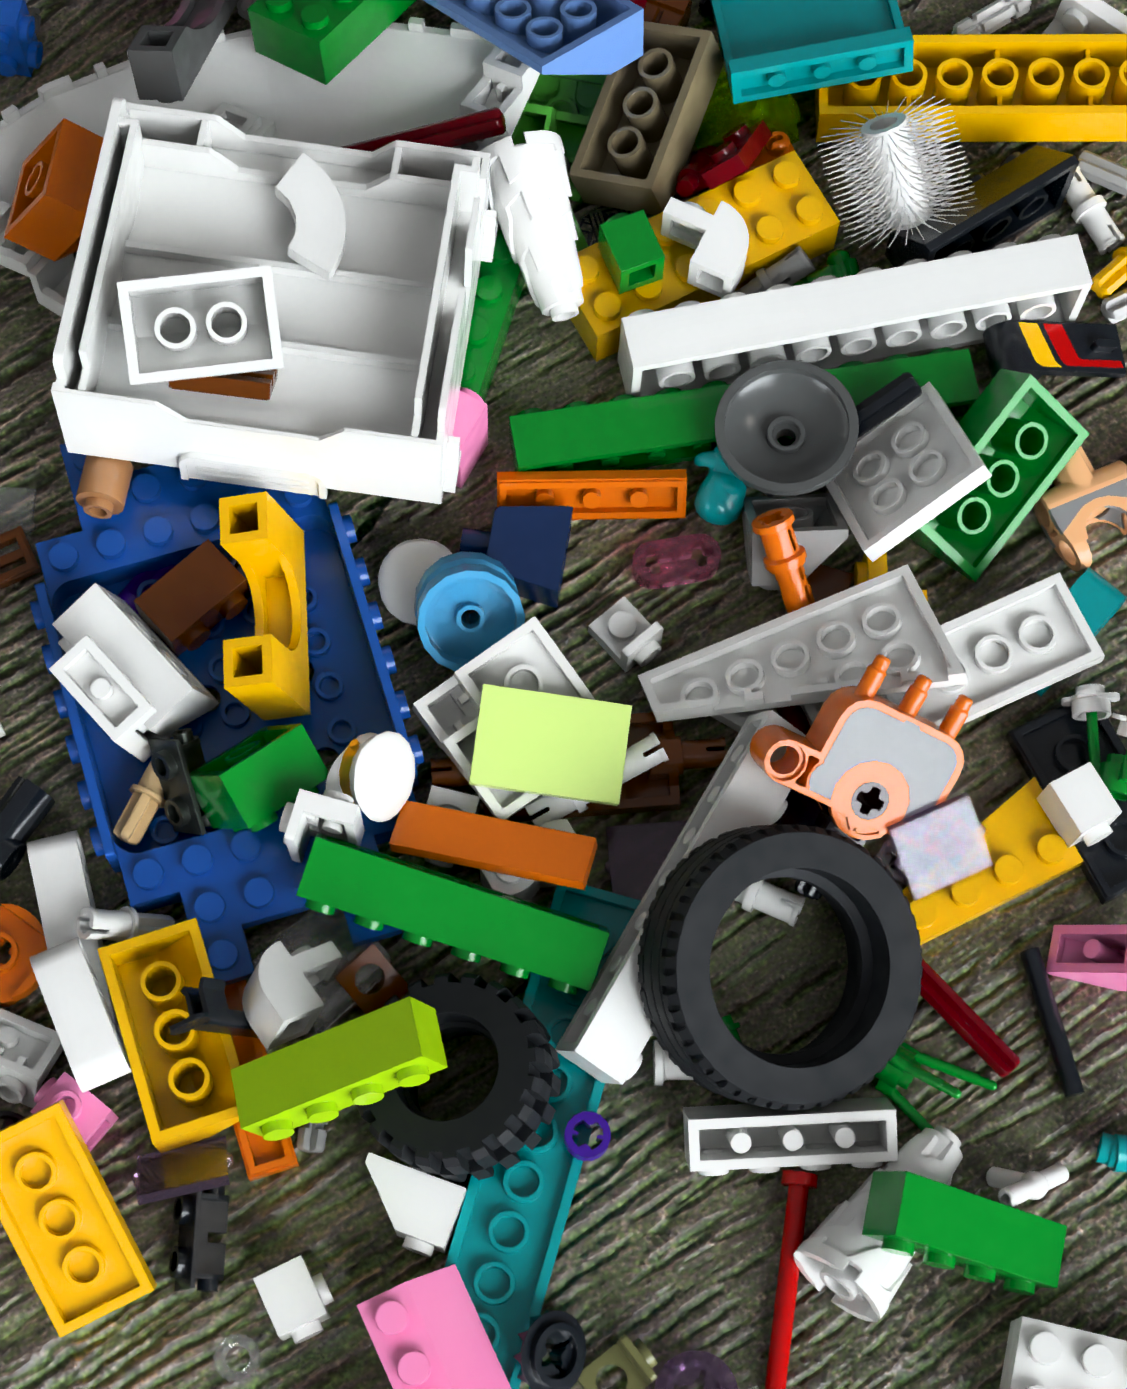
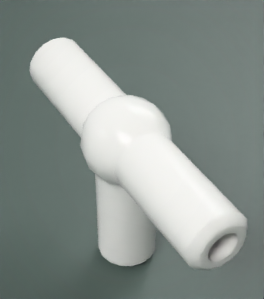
M1056 1163L1039 1172L1029 1171L1027 1173L992 1166L986 1174L987 1184L990 1187L1001 1189L998 1192L999 1202L1010 1207H1014L1029 1199L1039 1200L1046 1195L1048 1190L1067 1182L1069 1179V1171L1061 1163Z

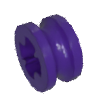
M583 1111L574 1115L568 1121L564 1132V1144L567 1151L574 1158L581 1161H593L600 1158L607 1151L611 1140V1130L607 1121L601 1115L592 1111ZM584 1124L587 1129L596 1126L600 1130L602 1135H597L596 1142L600 1143L596 1148L591 1149L587 1144H582L578 1147L575 1144L573 1138H577L579 1132L574 1129L578 1125Z

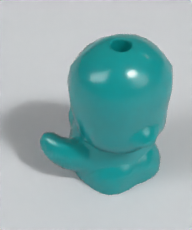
M715 446L713 451L701 452L694 458L695 465L709 468L708 475L696 493L694 505L700 518L709 523L724 526L738 519L743 508L747 488L745 483L740 481L728 469L719 454L717 446Z

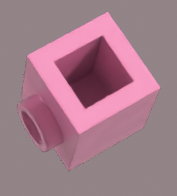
M66 1072L58 1080L55 1077L50 1078L39 1089L34 1097L36 1105L30 1111L34 1114L63 1099L90 1152L119 1119L108 1106L91 1092L82 1093L76 1080Z

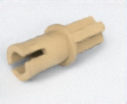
M151 761L139 783L131 785L129 790L132 795L113 828V834L127 844L137 845L140 843L158 808H164L166 802L160 780L153 771Z

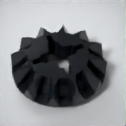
M546 1309L543 1315L530 1317L528 1331L518 1334L523 1343L521 1352L513 1356L521 1363V1369L517 1378L527 1383L529 1389H571L580 1377L586 1359L584 1332L572 1315L564 1311ZM546 1343L554 1344V1348L549 1353L550 1363L543 1362L542 1360L547 1353Z

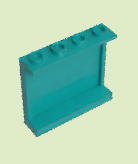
M710 0L733 104L913 71L914 40L910 26L904 27L897 0Z

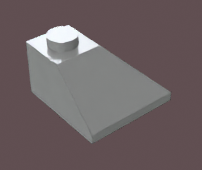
M830 493L744 498L742 522L745 558L752 586H759L766 590H780L775 575L765 569L763 559L766 553L760 535L755 534L751 527V522L754 518L762 513L778 508L793 510L795 521L792 523L798 545L805 547L807 553L806 562L803 565L806 577L848 539V526Z

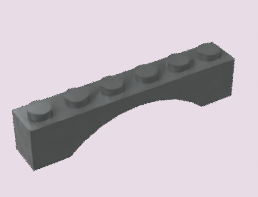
M182 0L176 13L163 26L142 25L127 49L139 100H158L161 103H173L184 100L238 0Z

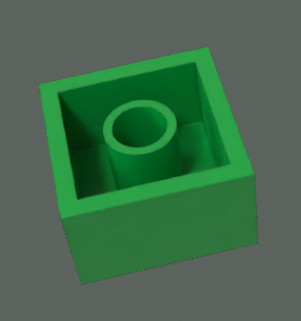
M302 724L264 726L189 774L196 799L212 828L232 829L234 832L250 829L251 832H256L275 822L279 818L276 811L284 807L287 802L295 803L299 789L318 794L317 785L327 779L329 772Z

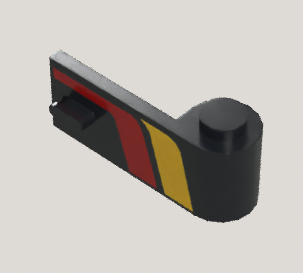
M1009 320L994 324L983 333L992 379L1000 369L1029 373L1036 380L1042 375L1123 378L1127 374L1116 324Z

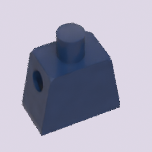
M497 507L494 511L491 531L463 528L460 552L483 553L500 561L514 577L520 597L558 608L572 527L573 507Z

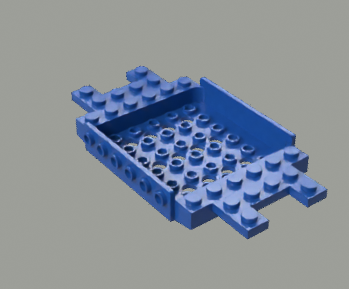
M66 444L59 445L82 531L35 543L45 583L34 584L38 600L30 602V607L37 629L46 628L50 644L41 646L49 674H52L49 668L66 654L58 644L63 636L52 623L94 583L117 596L136 575L145 571H157L169 565L178 564L207 539L246 578L241 565L220 545L219 498L267 491L304 531L309 664L314 669V676L310 681L311 715L264 721L224 689L223 640L255 635V617L251 595L247 598L248 602L245 608L230 620L224 618L210 630L209 638L194 651H188L187 649L177 657L205 688H212L221 696L220 704L215 710L205 713L178 730L191 728L193 736H199L206 763L264 726L302 724L317 752L331 750L338 756L359 735L369 732L376 734L385 731L400 733L410 744L415 757L413 787L419 785L417 765L425 763L417 734L407 736L403 720L411 718L406 696L403 689L394 692L389 675L397 673L395 660L390 645L380 646L376 631L384 629L379 607L376 601L367 603L363 587L371 585L366 564L363 557L357 559L353 557L350 544L358 542L350 514L341 516L337 501L326 504L325 499H320L319 496L193 478L184 480L181 479L180 470L177 467L152 465L133 471L123 512L112 515L108 519H99L86 514L83 507L76 501L86 455L69 453ZM149 579L142 582L137 589V597L143 593L146 587L153 585L158 580ZM60 682L61 689L53 691L60 718L69 717L73 734L65 736V741L72 764L81 763L85 780L78 781L77 787L84 810L93 809L97 826L89 828V833L96 856L105 855L114 872H122L130 906L137 912L144 913L183 902L187 920L197 918L215 979L225 980L226 985L250 979L255 969L244 929L310 910L304 906L306 898L296 896L315 837H310L303 862L299 863L291 860L287 845L283 843L285 833L279 831L284 807L276 811L279 818L275 822L259 831L251 832L250 829H242L234 832L232 829L212 828L210 826L205 828L206 834L204 835L174 832L173 825L165 814V809L158 808L139 844L131 845L121 841L113 834V828L132 795L129 790L131 785L139 783L151 761V756L143 763L116 744ZM326 780L317 785L318 794L323 795L326 790ZM412 790L407 800L416 802ZM361 811L365 832L360 846L378 851V844L390 841L399 812L388 821L375 822L370 820ZM343 911L354 948L402 934L401 929L385 924L382 931L365 928L353 922L355 914Z

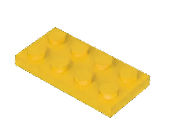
M61 1099L0 1130V1221L59 1337L61 1338L154 1291L157 1284L64 1100Z

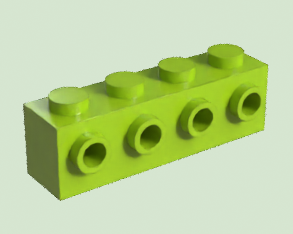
M409 996L231 1069L240 1128L263 1136V1139L267 1141L282 1140L292 1136L295 1128L307 1123L331 1121L339 1116L340 1110L352 1105L376 1103L384 1098L385 1092L400 1086L414 1087L429 1081L430 1074L448 1068L435 1008Z

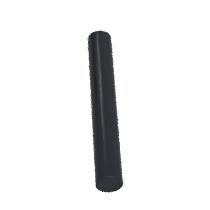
M1039 947L1020 952V956L1064 1096L1069 1098L1080 1095L1085 1091Z

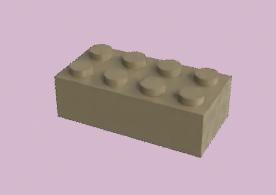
M644 21L643 56L611 75H607L568 174L584 203L633 212L644 210L645 214L657 215L664 211L669 199L674 197L678 175L687 163L724 65L722 54L712 31Z

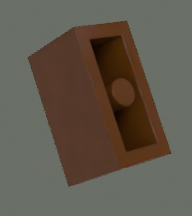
M207 539L134 600V604L141 619L179 657L187 649L188 651H194L209 638L210 630L222 619L230 620L237 616L247 605V598L251 594L246 578Z

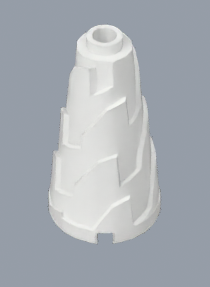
M547 130L523 132L526 143L514 145L512 137L508 136L480 150V152L491 153L488 207L489 210L497 211L496 223L500 225L514 263H518L535 305L540 308L542 315L551 316L552 321L560 322L577 316L579 314L578 307L584 303L581 289L583 287V276L575 240L579 239L569 197H572V191L564 157V146L560 135Z
M945 1127L925 1128L920 1134L915 1135L898 1151V1161L888 1162L882 1169L879 1168L875 1171H908L950 1186L953 1173L963 1158L962 1152L959 1149L961 1141L953 1132ZM872 1173L848 1201L845 1200L836 1206L816 1230L801 1243L794 1252L793 1257L800 1272L819 1292L826 1285L836 1293L831 1299L832 1303L857 1318L869 1322H878L888 1310L889 1303L913 1266L910 1263L913 1256H902L881 1250L883 1241L862 1235Z

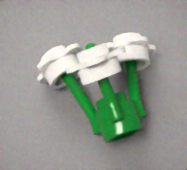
M1088 683L1077 686L1075 688V695L1062 698L1061 705L1064 707L1071 706L1073 719L1087 721L1089 762L1092 763L1115 800L1127 801V751L1126 755L1107 754L1106 762H1101L1098 720L1109 718L1112 715V718L1120 720L1116 734L1127 737V716L1111 713V702L1119 701L1120 694L1117 692H1105V687L1101 684Z

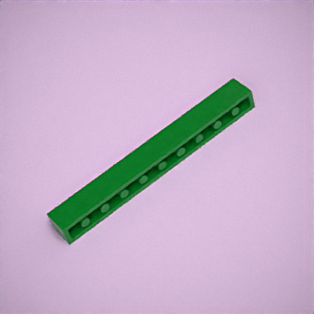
M950 347L935 349L927 355L909 357L906 354H896L880 362L864 364L861 361H849L837 368L825 369L846 387L855 406L905 372L913 375L920 387L930 381L957 421L964 417L980 396L969 348L954 350ZM713 381L703 385L701 388L683 391L679 388H666L658 391L655 395L642 397L624 394L616 396L608 402L590 404L586 401H576L567 404L561 409L547 411L540 408L525 409L517 415L509 416V439L515 471L631 470L694 460L699 453L713 451L715 446H717L715 439V416L722 396L732 383L727 384L724 381ZM783 436L778 439V442L781 445L789 446L794 443V440L789 436Z

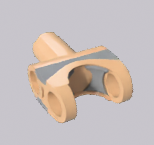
M1082 446L1078 448L1052 482L1054 487L1047 489L1033 507L1035 515L1050 544L1065 564L1076 572L1088 568L1092 564L1091 551L1086 541L1088 539L1087 525L1096 522L1109 523L1118 528L1123 535H1127V465L1123 461L1118 460L1094 470Z

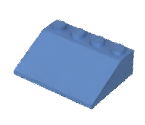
M423 0L542 75H611L643 56L644 8L630 0Z

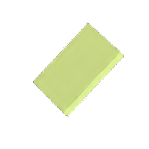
M483 684L469 785L618 806L620 803L632 705Z

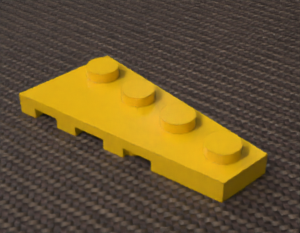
M1035 777L973 829L979 839L974 833L973 838L980 847L972 841L977 850L975 851L971 846L970 849L974 853L972 854L968 850L967 854L970 857L956 870L947 860L942 859L952 871L950 873L941 861L937 860L949 875L948 877L936 863L933 864L945 880L939 882L940 877L937 874L935 878L937 884L933 882H912L903 890V895L907 897L911 912L914 914L917 922L916 927L919 930L920 945L1079 867L1084 862L1075 845L1067 849L1064 839L1059 836L1036 798L1043 790ZM983 849V852L979 855L978 863L981 864L976 865V862L975 864L970 863L967 866L970 867V869L965 868L966 871H963L955 875L978 852H980ZM985 854L987 861H982L981 855ZM963 855L959 861H956V865L961 863L967 856ZM929 868L926 879H933L935 874L933 868ZM911 887H928L926 889H911Z

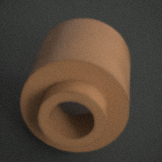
M86 455L76 494V501L83 507L86 514L99 519H108L112 515L123 512L134 470L133 464L126 460Z

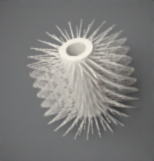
M902 101L894 113H888L887 104L886 114L882 112V115L878 116L873 109L877 117L870 120L861 116L867 120L865 124L842 121L863 125L862 127L830 128L861 129L859 131L823 136L851 135L827 141L825 143L844 142L820 150L841 147L821 156L825 157L831 154L842 153L838 157L822 162L823 164L837 159H844L824 169L848 164L836 171L825 174L830 175L834 172L847 171L835 178L850 176L828 187L854 181L842 188L831 191L836 192L841 189L853 188L846 193L833 196L834 198L856 193L845 200L836 202L842 203L846 200L860 198L848 205L836 208L840 210L847 206L859 205L854 209L847 210V212L862 210L853 216L841 219L848 220L852 217L866 215L845 225L848 226L856 222L865 223L844 231L848 232L865 226L869 227L845 238L854 237L859 233L877 228L873 232L855 240L858 241L883 229L881 233L869 240L871 241L882 233L884 234L888 229H892L882 239L884 240L891 232L897 230L891 242L892 244L900 230H907V244L908 229H911L913 234L912 228L916 227L920 233L917 226L922 223L938 231L925 222L927 220L954 224L931 219V216H967L934 214L936 212L958 211L957 209L971 208L940 209L959 203H969L967 201L971 200L956 203L947 202L962 198L963 196L973 195L968 193L950 197L960 191L972 188L969 186L961 190L948 191L954 187L969 183L966 181L956 185H948L960 178L969 177V175L944 180L952 175L966 171L963 169L958 172L944 174L953 168H959L958 166H944L958 160H963L965 157L941 162L953 155L965 152L940 156L955 148L963 147L959 145L954 148L939 150L948 144L959 142L961 139L937 144L949 137L959 135L953 134L948 137L936 138L946 132L958 129L953 128L935 132L944 126L955 124V122L933 126L951 117L932 119L953 110L927 116L945 107L941 106L920 114L925 109L937 104L934 103L908 115L921 105L916 108L913 107L909 112L903 114L913 104L911 103L901 113H898L903 103ZM934 116V117L929 118V119H927V120L918 122L920 119H924V118H928V117ZM852 140H856V141H854V142H852V143H849V144L840 145V144H843V143H846V142H849V141H852ZM855 152L854 154L843 156L848 153Z

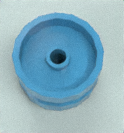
M461 551L440 558L424 572L416 587L414 611L423 647L438 664L453 671L458 670L525 623V613L514 577L500 561L483 553ZM467 610H475V612L468 614Z

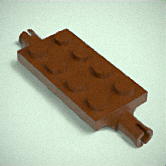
M653 712L631 714L627 748L654 732L660 744L643 753V756L647 757L657 750L664 748L669 760L623 783L618 806L589 802L586 804L587 810L582 813L575 810L563 818L680 810L679 775H683L684 770L719 767L727 754V750H724V747H726L725 737L681 741L680 736H675L672 721L657 723ZM430 758L432 785L442 788L471 786L450 758ZM483 802L484 816L494 817ZM524 807L507 820L514 822L532 821L548 812L550 808L546 807L536 814L529 816Z

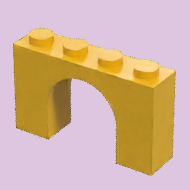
M267 491L219 498L220 545L237 560L246 575L252 595L255 617L254 636L223 640L224 689L264 721L311 715L304 531Z

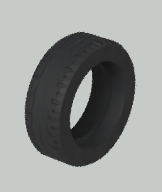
M757 825L749 828L742 827L722 833L718 838H711L692 850L688 858H683L676 865V868L671 870L666 877L664 886H660L656 892V897L652 900L648 909V918L644 920L643 934L640 935L639 941L641 950L638 954L637 965H639L638 982L641 984L640 996L641 1001L644 1002L646 1018H649L651 1021L650 1027L653 1034L657 1037L658 1043L663 1050L668 1051L671 1061L686 1076L693 1077L694 1082L715 1094L747 1104L777 1110H808L814 1106L823 1107L832 1102H838L844 1099L847 1094H854L862 1086H866L871 1082L875 1074L880 1073L886 1067L887 1062L891 1061L895 1056L899 1045H902L906 1038L907 1030L911 1027L913 1016L918 1006V997L921 992L923 966L921 964L922 949L920 947V935L916 927L915 916L911 912L910 903L907 897L903 895L901 886L898 882L894 881L893 875L888 868L884 867L876 856L870 855L865 847L848 837H841L837 832L815 826ZM787 877L814 886L833 908L845 936L848 971L842 999L825 1029L813 1041L798 1051L784 1054H769L744 1045L735 1039L726 1027L713 998L710 981V956L714 937L721 919L740 893L751 884L761 880Z

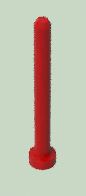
M794 1170L782 1171L781 1184L788 1186L765 1389H786L799 1279V1269L795 1264L793 1254L803 1242L809 1189H817L818 1175Z

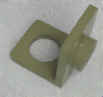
M624 1333L612 1347L582 1370L578 1381L584 1389H598L596 1376L600 1369L607 1365H615L620 1367L626 1374L627 1386L625 1389H645L658 1377L652 1369L658 1362L640 1338L632 1342Z

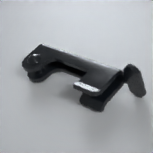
M201 977L199 988L183 986L181 989V993L186 999L190 1017L170 1026V1035L198 1030L258 1038L248 1023L244 1011L228 1008L224 991L225 980Z

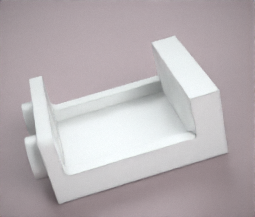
M85 635L49 668L52 674L116 744L143 763L152 755L148 741L149 738L170 739L172 737V733L162 737L149 730L144 734L137 730L157 710L88 635Z

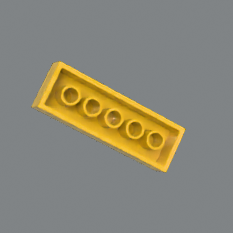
M795 150L687 200L700 205L706 212L712 215L715 214L722 200L735 208L744 219L749 233V246L744 272L735 291L755 278L757 270L762 267L765 269L769 268L799 245L810 260L834 249L840 220ZM663 212L648 219L665 255L663 279L619 294L600 253L598 243L578 251L583 276V287L581 289L584 303L578 307L579 314L571 318V321L596 362L618 352L622 317H627L641 309H651L655 312L674 308L685 301L704 303L721 299L687 283L690 259L695 250L660 235Z

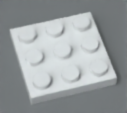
M930 381L921 387V396L859 437L854 454L846 468L826 485L861 549L872 562L992 476L939 392Z

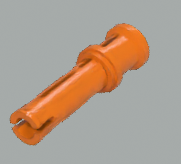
M778 508L762 513L754 518L751 522V527L755 534L760 535L766 553L763 559L765 569L775 575L788 614L815 603V599L803 566L806 562L807 553L805 547L798 545L792 523L795 521L793 510Z

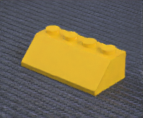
M197 918L98 948V954L145 1120L155 1148L160 1153H164L210 1138L239 1122L231 1069L240 1066L232 1035L190 1030L177 1035H170L169 1033L170 1026L190 1017L185 996L181 993L183 986L199 988L201 977L214 978Z

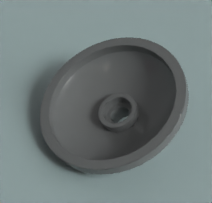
M771 361L746 371L725 391L715 416L716 445L728 469L746 485L773 495H800L827 485L846 468L854 454L858 441V413L846 387L828 371L802 361ZM783 436H789L794 440V443L784 446L778 442V439Z

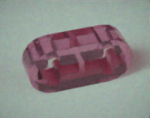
M691 534L649 541L641 544L635 550L632 557L631 573L634 580L640 586L647 589L703 582L711 579L717 573L721 561V548L713 537L706 534ZM701 549L703 556H710L707 558L705 566H698L696 560L690 559L692 558L693 550ZM647 557H655L657 563H664L660 565L659 573L651 574L649 567H642L646 565Z

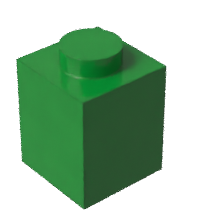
M644 210L632 214L619 213L610 217L605 223L600 224L598 248L619 294L663 279L665 255Z

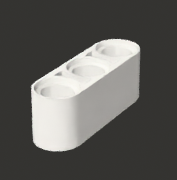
M79 937L29 957L70 1068L82 1093L131 1073L132 1070L128 1057Z

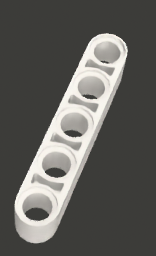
M77 830L27 842V853L47 950L79 937L76 931L77 917L90 919L88 916H81L80 910L83 907L96 908L84 850ZM79 938L91 963L126 1052L97 950L104 947L103 940H82Z

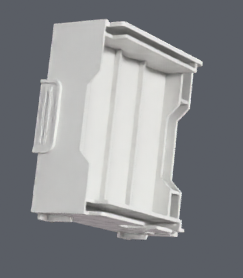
M114 97L53 352L56 382L52 383L51 393L67 451L69 453L177 467L180 470L181 479L184 480L193 478L319 496L320 499H327V489L442 504L443 491L455 493L461 459L460 437L453 436L480 265L481 261L492 263L498 223H496L497 211L488 210L491 153L395 140L371 152L249 135L216 114L125 102L124 98ZM302 153L312 158L330 176L338 189L345 209L346 240L344 252L339 266L329 282L288 257V246L295 234L296 224L288 207L275 197V186ZM271 265L284 368L278 369L277 381L270 400L177 390L170 388L169 382L130 386L117 282Z

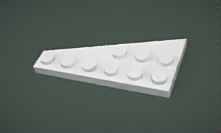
M908 564L637 675L657 723L825 702L831 693L841 687L857 686L868 665L872 664L878 654L889 658L891 663L876 695L907 692L909 686L914 683L920 674L932 680L929 689L968 684L966 672Z

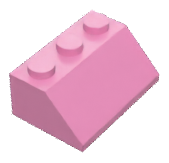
M455 1264L406 1281L356 1305L393 1389H511Z

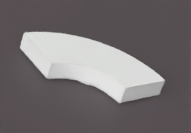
M302 153L275 186V197L288 207L296 224L295 234L288 246V257L329 282L336 272L344 252L346 240L345 209L338 189L330 176L312 158Z

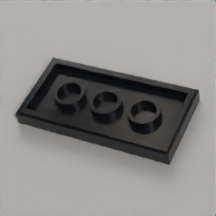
M1061 706L1009 731L1006 735L1007 741L1030 780L1035 777L1042 790L1050 782L1089 762L1087 721L1073 719L1071 706ZM1108 718L1098 720L1101 762H1106L1107 754L1126 755L1127 750ZM1115 800L1122 813L1110 824L1113 832L1109 836L1087 847L1084 841L1075 844L1084 861L1080 868L1102 905L1127 893V801Z

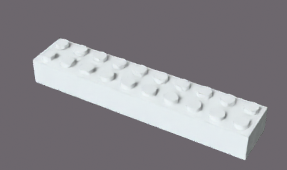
M1050 234L1041 237L1035 242L1019 245L1014 242H1006L995 246L991 250L975 253L963 250L952 253L947 258L932 261L914 259L904 263L902 266L883 270L879 267H870L861 270L856 275L839 278L827 275L819 277L811 283L796 286L778 284L758 293L746 295L742 292H734L723 296L720 300L704 303L685 301L674 308L654 312L651 309H641L627 317L621 318L618 364L625 393L635 397L655 395L658 391L666 388H679L682 391L701 388L703 385L713 381H724L730 384L751 368L771 361L796 360L816 365L825 370L837 368L849 361H861L866 364L880 362L896 354H906L910 357L930 353L935 349L943 347L958 348L984 343V331L990 326L1004 321L1026 320L1075 323L1093 282L1078 234L1062 237L1059 234Z

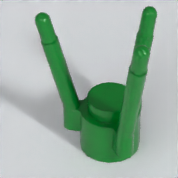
M905 1042L899 1045L895 1056L891 1061L887 1062L886 1067L880 1073L875 1074V1077L879 1079L875 1089L889 1097L921 1131L925 1128H934L896 1089L897 1086L907 1090L916 1077L957 1099L962 1095L960 1089L921 1068L922 1065L988 1090L994 1091L997 1089L995 1081L920 1052Z

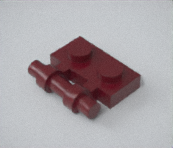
M764 120L749 128L746 123H742L722 137L725 143L719 147L708 145L697 150L691 157L690 164L686 165L678 175L676 190L679 195L689 197L708 187L712 190L748 170L772 136Z

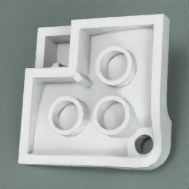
M534 616L456 670L452 677L414 702L412 710L440 749L442 748L469 782L483 684L595 699L539 620ZM471 785L494 818L507 820L541 796Z

